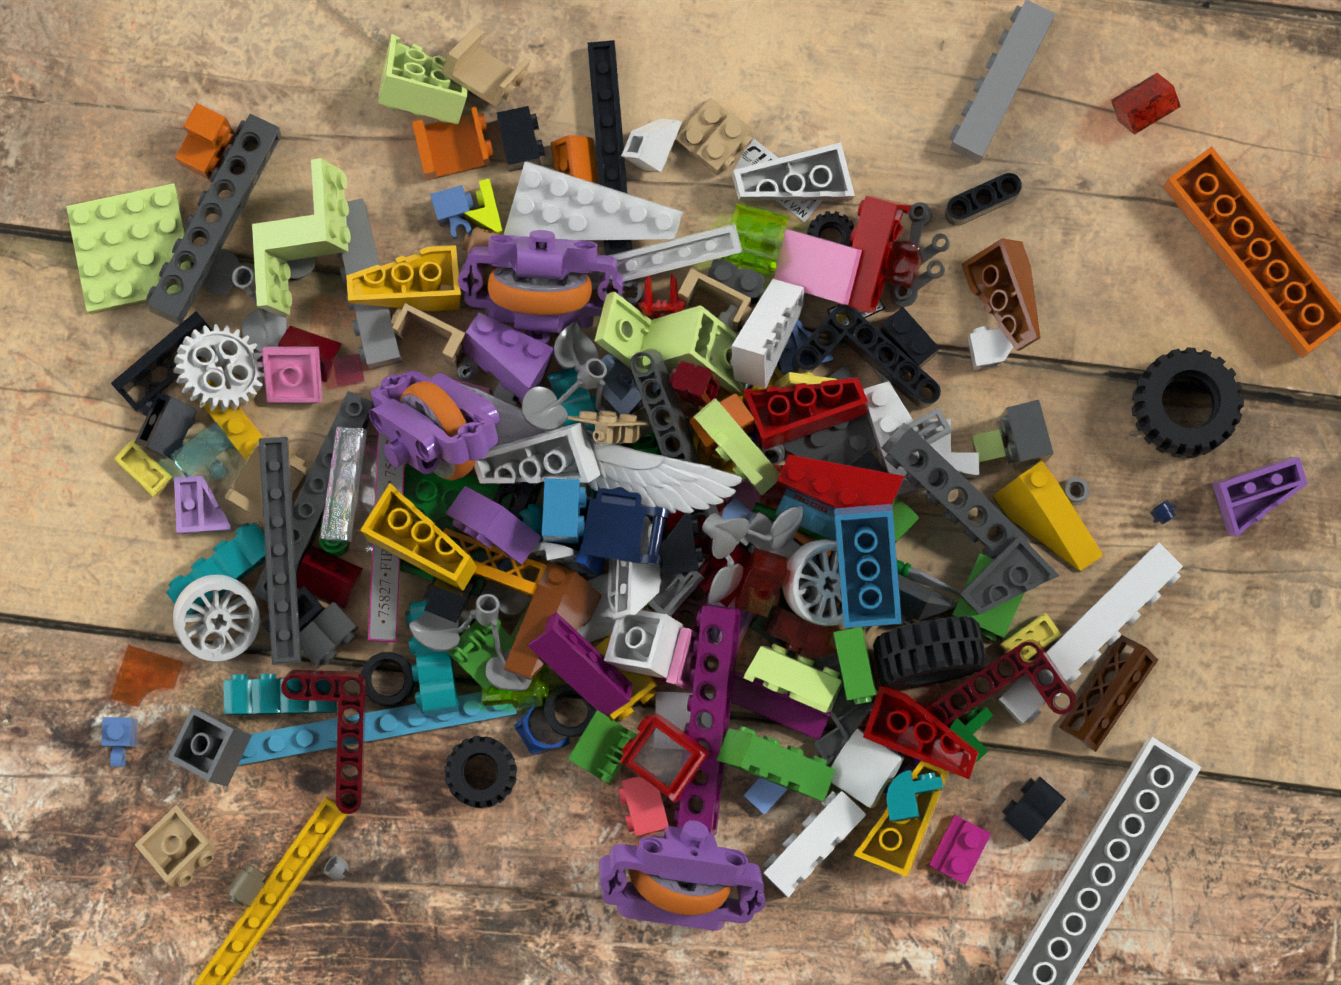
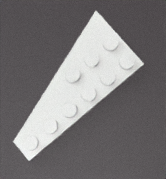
M526 161L524 162L504 235L529 237L531 231L547 230L555 234V239L568 240L675 239L683 211Z

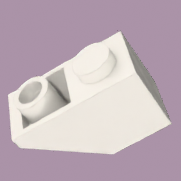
M660 118L631 131L621 156L642 170L662 172L682 122Z
M989 326L975 328L973 333L969 334L967 338L974 371L1001 366L1013 349V345L1000 328L990 330Z

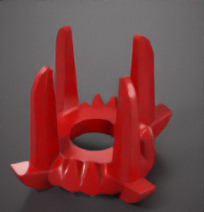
M671 274L670 302H666L664 299L662 303L660 299L657 300V303H653L651 276L646 277L644 302L639 303V307L644 315L653 320L682 311L685 301L679 300L677 279L674 275Z

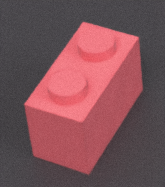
M641 776L622 781L623 787L618 788L622 805L628 804L630 815L625 816L629 832L635 831V835L638 837L665 830L666 826L669 825L660 790Z

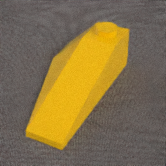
M1042 460L993 495V498L1009 520L1016 525L1018 524L1030 533L1032 537L1041 541L1081 572L1104 556L1059 483Z

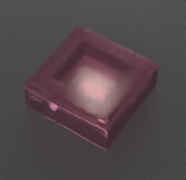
M360 354L334 358L333 365L338 387L365 382Z

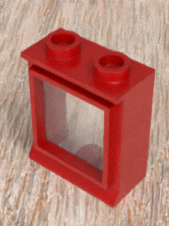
M659 713L653 714L650 717L647 715L637 727L640 731L634 740L630 739L623 747L621 753L624 756L619 762L632 769L668 796L673 802H677L683 798L682 792L688 783H691L697 777V770L704 760L709 759L713 753Z

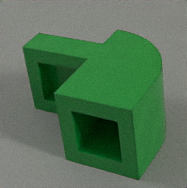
M976 707L964 718L967 721L966 725L956 718L949 726L953 732L979 752L976 762L988 752L973 735L993 716L987 707L981 711Z

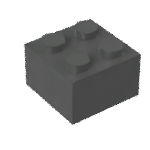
M1039 399L1006 407L1000 416L1001 420L997 421L1001 437H1006L1008 447L1005 448L1008 464L1013 463L1014 470L1036 465L1041 460L1047 462L1054 453Z
M192 707L167 759L209 782L228 787L252 735L209 712Z

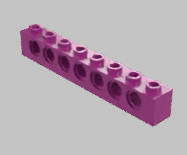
M709 604L703 605L702 610H699L697 614V627H700L699 638L695 639L693 653L697 655L696 667H692L690 682L694 684L693 695H689L687 702V711L691 712L690 722L686 723L684 732L698 743L705 741L709 745V751L713 754L709 759L704 760L699 767L706 774L705 783H699L695 778L683 790L682 794L684 796L681 799L680 808L677 807L674 822L678 827L683 828L687 821H698L704 824L709 832L716 835L725 765L717 761V757L729 728L742 609ZM714 627L722 632V639L719 643L714 642L711 638V631ZM710 656L716 657L719 661V667L716 671L711 670L708 666ZM707 684L712 685L716 690V695L713 699H709L705 695L704 689ZM704 712L709 713L713 719L711 727L704 726L701 721ZM687 750L682 753L681 768H683L692 755ZM694 797L699 798L703 803L701 812L696 811L692 806Z

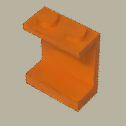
M476 106L471 107L472 114L460 117L459 124L439 121L424 125L423 119L412 122L427 181L491 165L489 157L494 156L491 141H485L482 132L488 130L484 114L478 115Z

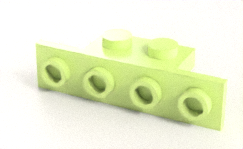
M716 398L694 416L717 443L716 452L725 462L731 460L736 465L732 470L737 476L742 478V481L748 479L761 495L777 482L780 473Z

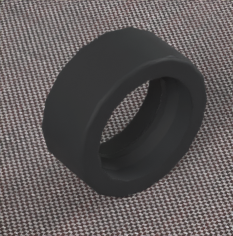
M381 652L372 656L364 664L361 675L366 680V696L382 706H395L404 702L412 694L415 686L411 664L403 656L393 652ZM383 663H394L404 673L402 689L391 696L379 694L372 685L373 671Z
M567 683L559 685L550 692L545 701L544 713L546 721L553 731L561 736L572 738L583 734L597 710L585 700L588 713L581 724L568 727L559 723L554 712L558 699L570 693L581 696Z

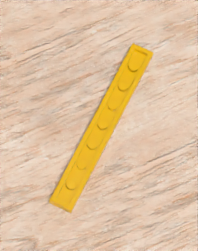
M325 796L270 874L251 906H248L193 985H229L348 816V814L338 810L334 801Z

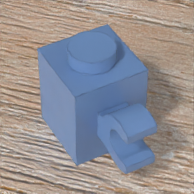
M460 185L430 194L439 225L450 224V232L454 240L458 239L456 230L459 227L466 228L467 234L471 235V226L468 221L464 220L466 219L464 213L470 211L469 209L475 208L471 193H465L463 186Z
M103 717L102 746L112 747L110 766L125 767L126 748L137 747L138 719Z

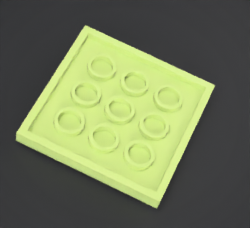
M175 183L66 206L87 313L92 314L148 302L146 297L152 286L156 287L161 279L159 273L165 262L169 263L174 255L172 249L178 238L182 239L186 233ZM185 261L180 266L182 270H190L192 268L190 261ZM172 285L168 288L167 293L177 294L181 290V286Z

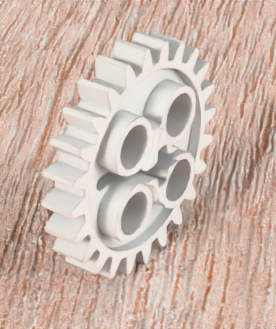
M215 324L210 332L205 325L201 330V334L197 330H193L191 337L186 336L183 341L184 345L180 344L177 350L179 354L176 355L174 362L178 365H176L174 373L181 375L176 382L186 384L182 390L183 393L189 391L193 393L190 398L191 402L197 398L201 399V408L206 403H210L211 411H214L217 405H220L222 412L226 411L228 405L236 411L239 403L245 407L249 399L253 400L257 395L256 391L259 392L263 385L261 383L264 379V373L261 372L264 369L263 363L258 362L262 358V353H254L257 344L248 345L247 341L250 336L247 335L241 339L239 337V329L232 334L229 333L228 325H226L223 331H220L218 325ZM222 349L229 350L233 355H226ZM196 356L205 358L207 362L199 361ZM232 374H239L243 380L234 378ZM207 381H213L218 387H211Z

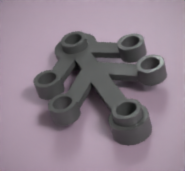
M923 202L913 204L909 211L912 225L907 251L905 252L898 240L893 242L891 247L894 249L896 258L903 266L901 279L893 270L891 264L888 269L883 271V274L886 275V278L892 285L890 290L891 299L900 307L912 305L918 297V290L933 279L941 278L945 272L943 264L938 260H933L928 263L926 272L913 279L915 269L939 252H945L950 246L948 237L945 234L939 233L933 237L932 243L918 253L923 226L929 224L932 219L931 209ZM923 209L924 213L922 216H915L916 210ZM939 239L946 240L942 247L936 246ZM933 266H940L938 273H931ZM901 289H908L906 296H899Z

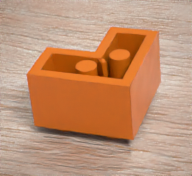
M196 103L183 126L188 134L175 159L179 165L209 179L216 167H220L222 161L220 157L230 143H233L235 137L233 135L234 130L226 117Z

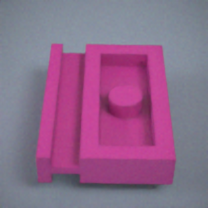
M954 814L928 866L966 885L991 833Z

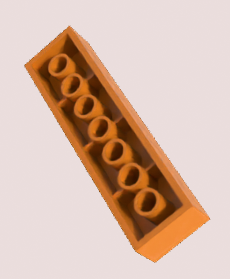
M1212 146L1166 181L1163 186L1166 192L1301 359L1341 329V305Z

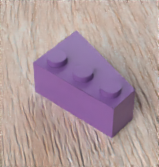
M478 312L466 331L463 352L487 373L491 372L501 381L500 385L506 390L509 388L519 397V402L522 404L525 394L530 389L539 385L550 367L553 347Z
M1288 457L1212 482L1228 536L1238 537L1245 529L1262 519L1265 514L1277 505L1282 504L1308 484L1300 457Z
M466 486L446 512L453 519L451 525L464 534L466 533L474 540L480 541L488 548L491 546L495 547L521 565L541 539L539 534L503 506Z

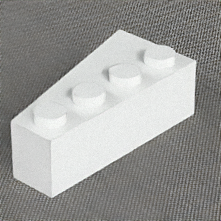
M841 142L735 169L732 172L738 201L852 200L855 197Z
M772 279L767 289L764 288L759 302L732 344L730 367L733 368L734 380L766 389L805 305L804 287Z
M889 381L865 388L863 390L868 400V413L866 415L877 443V450L882 465L887 473L905 476L907 472L901 466L896 469L884 458L887 453L881 447L889 440V435L892 432L898 430L903 423H911L913 419ZM917 426L913 428L916 432L920 431ZM918 452L909 456L908 461L910 465L918 461ZM938 470L930 473L928 477L929 483L937 481L939 477ZM904 477L896 496L902 498L925 491V489L921 485L916 488Z
M583 422L489 448L488 455L480 460H476L474 464L480 483L545 482V478L580 480V483H589L600 476V471Z
M840 791L837 795L832 792L821 803L825 808L818 815L812 812L802 823L805 829L798 836L793 832L782 845L786 849L779 856L773 853L763 863L762 866L766 869L762 874L786 897H789L795 891V888L812 873L815 867L867 815L843 791Z

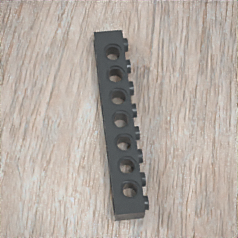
M249 114L246 121L242 120L236 130L237 138L234 144L230 143L227 146L223 155L225 160L221 168L216 167L210 180L212 184L208 192L204 190L199 198L198 206L200 207L195 215L191 214L185 225L186 233L182 239L178 238L172 249L173 257L169 263H164L159 273V277H161L156 287H151L146 297L150 312L177 325L183 322L281 138L280 127L252 114ZM249 143L258 145L254 151L244 150V147ZM235 167L245 168V171L240 175L231 173ZM223 190L233 192L229 198L222 199L218 197L219 193ZM210 214H218L220 216L216 222L206 221V217ZM203 237L207 239L203 246L193 245L196 238ZM185 261L194 263L190 270L180 269L181 264ZM170 286H181V290L177 294L167 293Z
M350 391L347 392L292 508L296 578L301 561L310 550L321 527L324 506L330 499L335 498L371 421L369 410L374 408L373 402ZM265 565L252 595L268 602Z

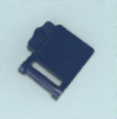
M622 487L614 489L601 488L597 492L596 499H591L589 502L581 552L585 556L661 566L662 558L659 556L664 521L669 517V510L661 507L641 506V495L629 492ZM645 516L654 517L648 554H639Z

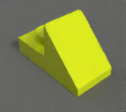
M490 179L479 181L481 189L476 190L479 207H485L465 212V218L481 228L504 235Z

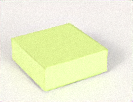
M999 429L972 435L975 453H979V463L1006 457Z

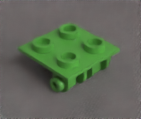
M497 619L500 647L504 654L507 650L512 649L515 640L500 626L501 621ZM476 620L459 637L457 647L446 652L487 691L492 684L486 677V664L491 658L498 657L495 649L491 625L483 626Z
M597 710L568 760L611 786L612 782L617 780L615 777L621 767L625 766V764L619 762L624 756L621 753L623 747L630 739L634 740L638 734L626 729Z

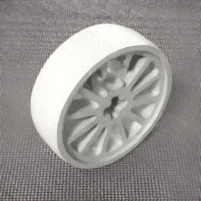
M827 539L816 540L803 545L790 557L784 569L782 587L788 605L800 618L815 625L833 626L844 623L840 594L837 541ZM827 551H833L830 564H828ZM819 554L821 568H818L812 561V558ZM806 564L813 570L810 576L802 574ZM810 586L812 590L811 595L804 600L802 594L807 590L806 587ZM834 597L840 602L838 608H836ZM827 602L828 612H824L823 614ZM816 605L814 612L808 611L809 607Z
M208 575L193 581L180 593L174 606L173 625L181 644L190 653L208 661H225L240 655L252 644L259 630L260 612L254 596L243 583L225 575ZM222 589L227 590L219 602V591ZM213 590V602L210 603L204 593ZM233 593L241 595V597L228 604ZM197 597H201L206 606L202 607L193 601ZM245 603L248 605L247 611L231 612ZM192 608L201 614H186V612ZM248 618L246 626L231 620ZM200 621L187 630L184 629L186 626L185 622ZM231 627L242 633L236 639H232L228 630ZM198 632V640L194 642L190 637ZM211 633L219 635L218 639L216 638L212 644L204 642L206 636ZM225 636L229 640L227 644H225Z

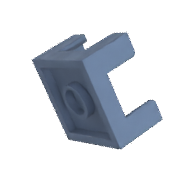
M611 353L604 356L601 361L605 364L607 373L602 379L605 382L602 388L603 397L620 414H632L644 407L634 375L629 367L615 356L613 357ZM656 383L652 385V391L657 395L661 388Z

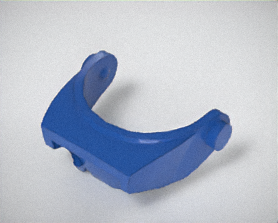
M541 697L534 701L535 705L514 725L532 756L560 747L564 748L570 744L569 737L562 739L556 744H544L538 742L532 736L529 721L533 711L545 703V698L542 699Z

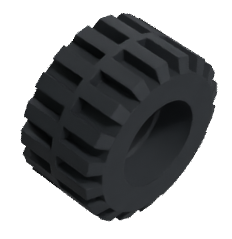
M473 736V738L462 740V743L452 749V753L446 759L447 764L444 766V773L446 775V785H448L449 791L457 800L471 807L489 808L503 802L511 794L517 780V766L513 755L504 744L491 737ZM478 755L490 757L496 763L498 769L495 782L485 789L473 788L467 783L464 776L467 762Z

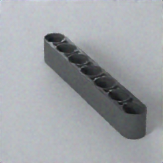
M646 349L634 354L630 362L631 370L662 456L701 464L672 384L669 383L670 376L661 353L655 349ZM644 356H647L651 361L650 369H646L643 365L642 360ZM653 383L658 384L661 388L660 396L653 393ZM663 409L670 414L671 419L669 423L665 422L662 418ZM673 436L680 441L679 450L672 446L671 439ZM708 504L710 508L707 510L693 508L692 518L697 517L699 534L694 535L695 537L704 538L708 536L702 531L700 517L707 519L713 513L719 515L716 505Z

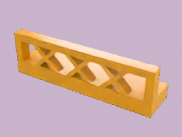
M445 528L443 533L460 540L463 550L469 556V552L478 548L485 549L489 559L481 563L474 561L477 569L473 575L533 597L547 565L526 558L523 565L518 567L515 560L495 547L491 546L488 548L480 541ZM465 542L472 544V546L467 548ZM491 552L499 555L492 557ZM504 557L510 558L515 569L508 572L498 570L495 562ZM529 567L540 569L535 583L523 579L520 571Z

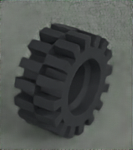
M826 211L824 215L820 213L816 216L815 220L811 221L807 234L820 238L821 233L825 229L835 228L842 235L840 244L852 247L853 243L850 242V237L854 229V223L852 220L849 221L848 216L845 214L841 216L839 215L840 212L835 211L834 214H831L830 211Z

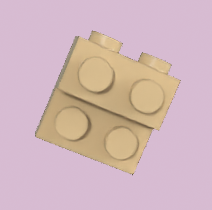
M709 98L678 134L675 142L714 174L718 175L722 170L726 172L736 160L734 155L739 150L744 151L751 144L753 129L734 113L727 112L713 99Z
M177 805L135 844L163 880L175 889L188 885L193 879L192 873L200 866L205 867L209 865L214 859L213 853L217 850L202 830L197 828Z

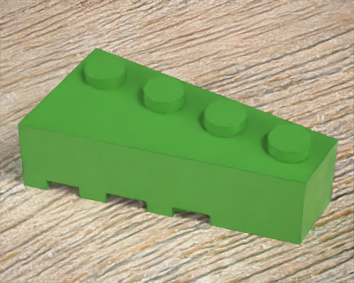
M740 726L739 731L728 728L717 761L809 798L824 802L835 773V769L826 766L827 760L811 755V758L803 756L804 751L789 745L786 749L779 746L780 741L764 736V738L756 736V731Z

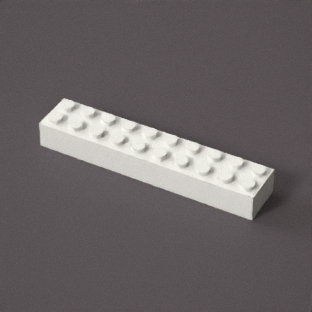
M1153 737L1146 739L1003 978L1002 983L1005 985H1072L1196 778L1201 766Z

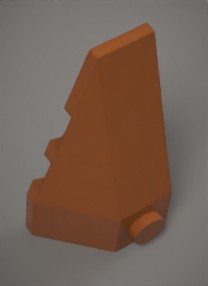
M1001 238L961 264L970 290L974 295L979 296L985 304V310L995 317L999 323V328L1017 351L1024 349L1041 338L1032 270L1022 241Z
M549 562L537 585L505 663L504 670L531 680L546 663L529 648V642L545 632L548 617L557 612L577 631L582 625L585 626L591 620L602 598V594L576 571Z

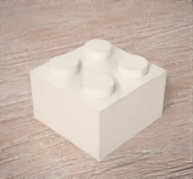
M640 610L634 616L616 620L604 661L622 671L667 679L683 624L667 614Z

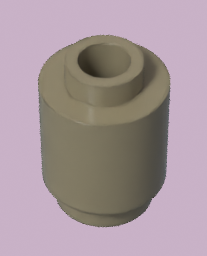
M247 864L244 869H240L226 890L230 894L228 900L240 908L244 904L251 906L264 886L265 882L263 881L267 875L256 867Z

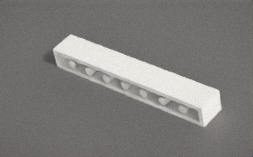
M1160 542L1144 555L1046 651L1069 685L1082 674L1078 669L1085 662L1090 666L1101 655L1098 650L1105 643L1110 646L1121 636L1118 630L1125 623L1131 626L1141 616L1138 610L1144 604L1150 607L1161 596L1158 591L1165 584L1170 587L1181 577L1178 571L1183 566ZM1047 669L1039 672V680L1042 683L1050 684L1053 682L1052 672ZM1026 673L996 700L1019 725L1025 721L1031 724L1041 714L1038 708L1045 702Z

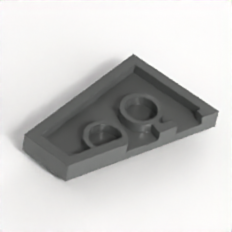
M1018 535L958 595L980 615L1059 575L1021 535Z

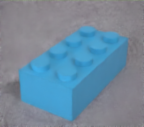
M545 478L542 522L544 542L580 550L586 525L584 516H587L588 513L586 488L581 487L580 480Z
M892 504L834 509L844 628L902 624Z

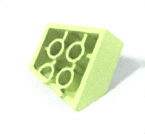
M391 34L381 77L378 103L390 109L398 108L409 111L417 116H428L444 123L459 124L468 89L441 73L446 58L440 55L428 56L422 52V47L416 44L408 47L399 42L400 37Z
M774 643L771 648L760 646L744 675V679L751 682L757 679L764 682L763 686L781 694H787L788 692L790 693L789 697L825 713L831 712L844 683L843 679L838 678L840 672L826 666L822 671L813 667V660L798 655L797 659L788 656V649Z

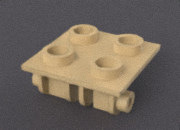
M602 410L599 415L596 412L580 411L579 416H568L569 420L595 424L593 439L598 444L635 443L641 437L640 425H648V422L636 420L637 415L620 414V417H617V412Z

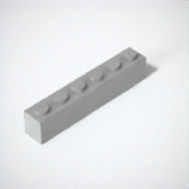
M1025 0L1022 7L1016 6L1010 18V21L1014 22L1010 31L1004 29L998 41V44L1002 46L999 53H992L986 65V68L990 70L986 78L980 76L973 90L977 93L974 101L968 100L961 113L965 117L961 126L956 124L950 134L949 139L953 141L951 150L980 164L1054 19L1055 13L1029 0Z
M363 198L347 201L349 214L346 216L351 240L348 243V252L337 253V257H343L345 267H341L340 272L344 284L347 283V275L375 265L380 266L370 219ZM348 303L349 309L355 310L357 320H352L356 337L361 336L363 346L358 347L361 362H367L370 370L401 363L402 357L397 336L392 328L394 324L391 323L392 314L390 307Z

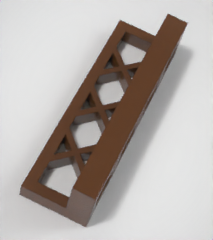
M1121 635L1059 728L1079 739L1087 748L1096 752L1158 659L1147 647ZM1126 645L1134 649L1128 658L1120 660V654ZM1116 670L1117 675L1114 680L1105 683L1104 677L1106 674ZM1100 693L1101 699L1099 702L1089 707V699L1092 695ZM1084 716L1085 722L1079 731L1071 728L1077 718Z

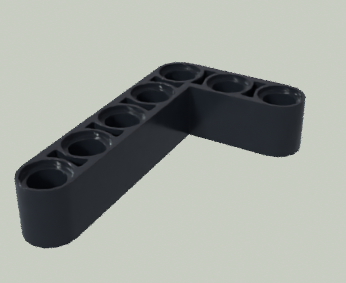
M840 305L835 308L792 358V366L797 373H812L842 340L919 408L930 407L941 395L940 386L932 377L849 305ZM844 314L847 316L849 324L846 326L840 325L836 320V315ZM857 333H866L870 339L869 344L860 343L857 339ZM826 334L830 338L831 344L829 346L820 344L818 335ZM878 351H886L890 355V362H882L878 357ZM800 355H809L812 358L813 365L809 367L804 366L800 362ZM900 369H907L910 372V381H904L900 378ZM920 388H928L932 393V399L925 400L922 398Z

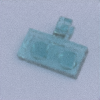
M214 422L170 456L186 478L205 466L212 478L217 480L229 472L216 456L233 444L219 424Z

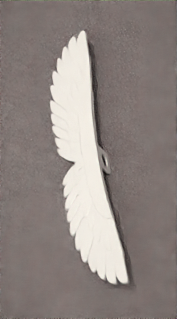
M460 383L484 397L496 408L500 422L495 425L498 436V443L495 446L551 431L540 430L528 424L522 416V408L507 403L478 388H472ZM586 430L600 471V476L588 483L595 491L601 488L614 489L622 487L629 492L639 493L641 495V506H658L668 509L670 513H676V509L684 513H693V508L707 510L710 508L708 504L716 505L723 503L722 498L731 497L735 494V490L730 488V486H736L742 481L740 476L711 468V466L646 453L616 444H598L592 436L594 431Z

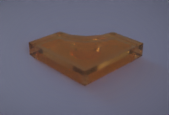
M128 645L110 698L139 707L144 697L152 691L161 688H175L183 662Z

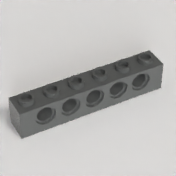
M903 423L881 447L887 453L884 458L896 469L901 466L907 472L905 478L917 488L921 485L927 491L924 496L932 504L937 506L940 503L946 509L943 514L955 525L960 522L966 528L963 533L974 543L979 540L986 547L982 551L990 558L995 559L1018 535H1021L1026 541L1029 539L909 425ZM913 452H918V461L910 465L908 461L909 456ZM938 470L939 477L937 481L929 483L928 477L930 473ZM957 489L958 497L954 501L949 502V493ZM972 508H977V516L972 520H968L969 511ZM996 526V535L992 538H988V530L991 527Z

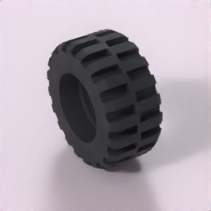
M1187 347L1184 351H1180L1178 348L1158 357L1139 377L1136 383L1137 387L1132 395V400L1134 401V406L1131 408L1132 416L1137 418L1138 422L1135 425L1138 431L1142 430L1146 435L1143 439L1148 444L1153 442L1157 445L1156 450L1164 453L1167 451L1171 453L1172 457L1177 458L1181 456L1195 458L1200 454L1205 455L1219 447L1236 430L1235 427L1242 417L1240 410L1244 407V398L1240 397V392L1243 389L1241 382L1236 383L1234 379L1236 373L1233 368L1228 370L1223 365L1226 361L1220 356L1215 359L1211 357L1212 352L1207 350L1196 352V348ZM1179 378L1191 379L1201 384L1207 390L1212 400V414L1206 423L1196 428H1185L1174 423L1167 416L1162 404V395L1167 385Z
M954 616L908 624L904 627L882 633L881 636L876 637L873 643L880 682L891 689L917 688L960 679L981 671L987 663L980 625L973 617Z

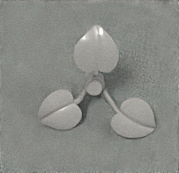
M221 249L202 287L212 294L225 295L232 290L233 284H235L242 290L247 291L248 295L251 296L257 305L254 292L256 290L255 270L247 266H240L234 253L227 249ZM317 257L287 261L291 271L290 278L300 279L310 274L315 267ZM259 308L260 312L254 311L245 317L242 323L243 337L250 336L247 343L249 345L256 343L257 347L255 349L262 353L264 347H278V343L288 327L285 316H278Z
M575 321L559 334L553 346V354L558 364L563 368L571 369L575 367V370L579 372L577 382L559 399H556L555 394L550 389L539 386L530 389L522 400V416L524 420L537 429L554 430L562 426L568 414L560 404L580 386L584 389H594L597 387L596 409L598 411L617 412L616 416L620 417V413L606 399L601 404L602 388L605 385L602 379L607 373V368L598 359V352L593 342Z
M800 505L781 513L771 527V534L768 535L748 529L749 521L742 517L725 520L717 513H713L705 520L702 531L713 539V556L717 559L725 557L727 560V567L721 568L713 579L709 593V604L726 598L741 582L744 572L743 566L740 564L734 565V561L729 555L739 541L748 534L767 542L771 541L770 547L774 550L785 546L793 539L800 527L803 509Z
M522 570L520 572L522 574L523 579H525L524 572ZM489 582L484 587L482 595L477 599L476 610L470 611V615L461 626H459V619L454 623L429 612L424 613L417 620L409 623L410 631L417 641L434 651H448L457 647L460 639L458 633L463 632L474 618L483 626L491 625L498 657L491 658L486 664L485 673L488 681L499 689L509 691L527 690L532 682V679L529 680L504 670L511 649L507 650L504 654L502 653L497 629L499 611L507 616L522 613L529 604V595L494 582Z

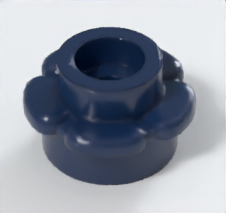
M1169 500L1159 504L1150 512L1154 518L1153 522L1157 523L1160 521L1163 525L1176 515L1173 512L1176 509V505L1172 506Z

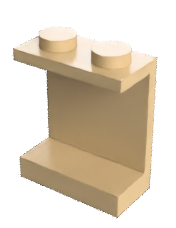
M475 26L448 53L441 73L497 108L504 99L506 101L510 100L517 86L522 87L529 76L527 68L530 60L525 58L515 70L479 48L484 31Z
M691 268L678 292L679 300L685 301L684 307L689 308L698 290L728 305H734L739 308L733 320V329L738 332L740 327L743 328L752 313L753 308L750 307L751 298Z
M406 303L402 310L399 308L396 310L391 323L394 324L392 328L398 339L403 341L412 322H415L449 339L442 354L446 363L457 368L465 353L463 352L464 332Z
M258 441L224 499L263 522ZM294 454L289 458L291 494H293L303 476L308 475L310 472L309 469L304 467L307 462Z

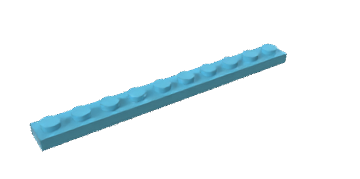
M493 689L457 696L459 711L425 716L423 709H417V704L365 713V743L517 715L513 691ZM359 714L347 716L346 718L350 721H355L359 718ZM338 718L251 734L252 737L238 765L337 748ZM346 737L343 740L345 746L358 744L354 737Z

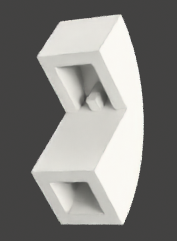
M929 419L920 424L921 430L938 421V419ZM946 419L951 427V419ZM941 425L923 435L926 440L944 429ZM951 433L930 444L963 477L976 479L979 476V453L951 452Z

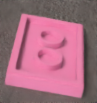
M786 229L773 279L804 287L805 293L841 304H848L862 250Z

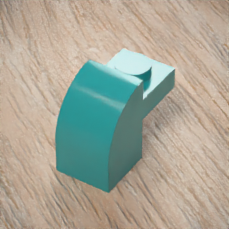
M911 770L899 774L891 782L887 791L890 821L893 823L920 818L916 795L944 790L942 778L935 777V773L918 775V781H913Z

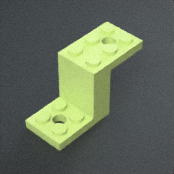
M322 158L311 160L314 215L252 224L257 307L278 316L290 315V306L292 305V295L288 286L291 271L287 261L348 252V243H350L351 235L346 221V216L349 214V206L345 200L347 178L343 170Z
M616 292L606 294L595 342L630 369L631 358L634 354L646 349H655L661 353L669 376L673 368H677L678 364L684 361L694 364L695 367L701 366L710 369L719 381L720 386L732 395L742 396L743 390L746 388L747 383L734 380L733 368L730 367L732 344L738 334L700 305L651 320ZM644 356L642 360L643 365L646 369H650L651 361L647 356Z

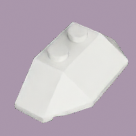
M645 516L639 554H648L652 523L647 516ZM609 559L608 601L613 611L614 619L620 620L636 615L659 593L661 583L660 566Z

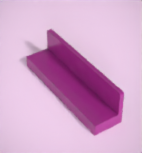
M557 612L549 616L545 632L529 642V648L588 703L604 715L608 716L630 702L633 683L616 667L605 662V657Z
M735 671L732 694L733 704L811 738L820 739L831 712H822L790 698V694H781L770 690L758 680L751 682L744 679V674Z

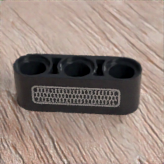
M1005 173L952 197L945 209L946 220L955 226L963 225L1012 203L1021 191V179L1014 173ZM1003 183H1010L1014 186L1015 192L1006 193L1002 190L1001 185ZM985 194L989 197L990 203L982 205L977 201L976 196ZM959 205L964 208L965 214L963 216H956L952 213L951 207Z

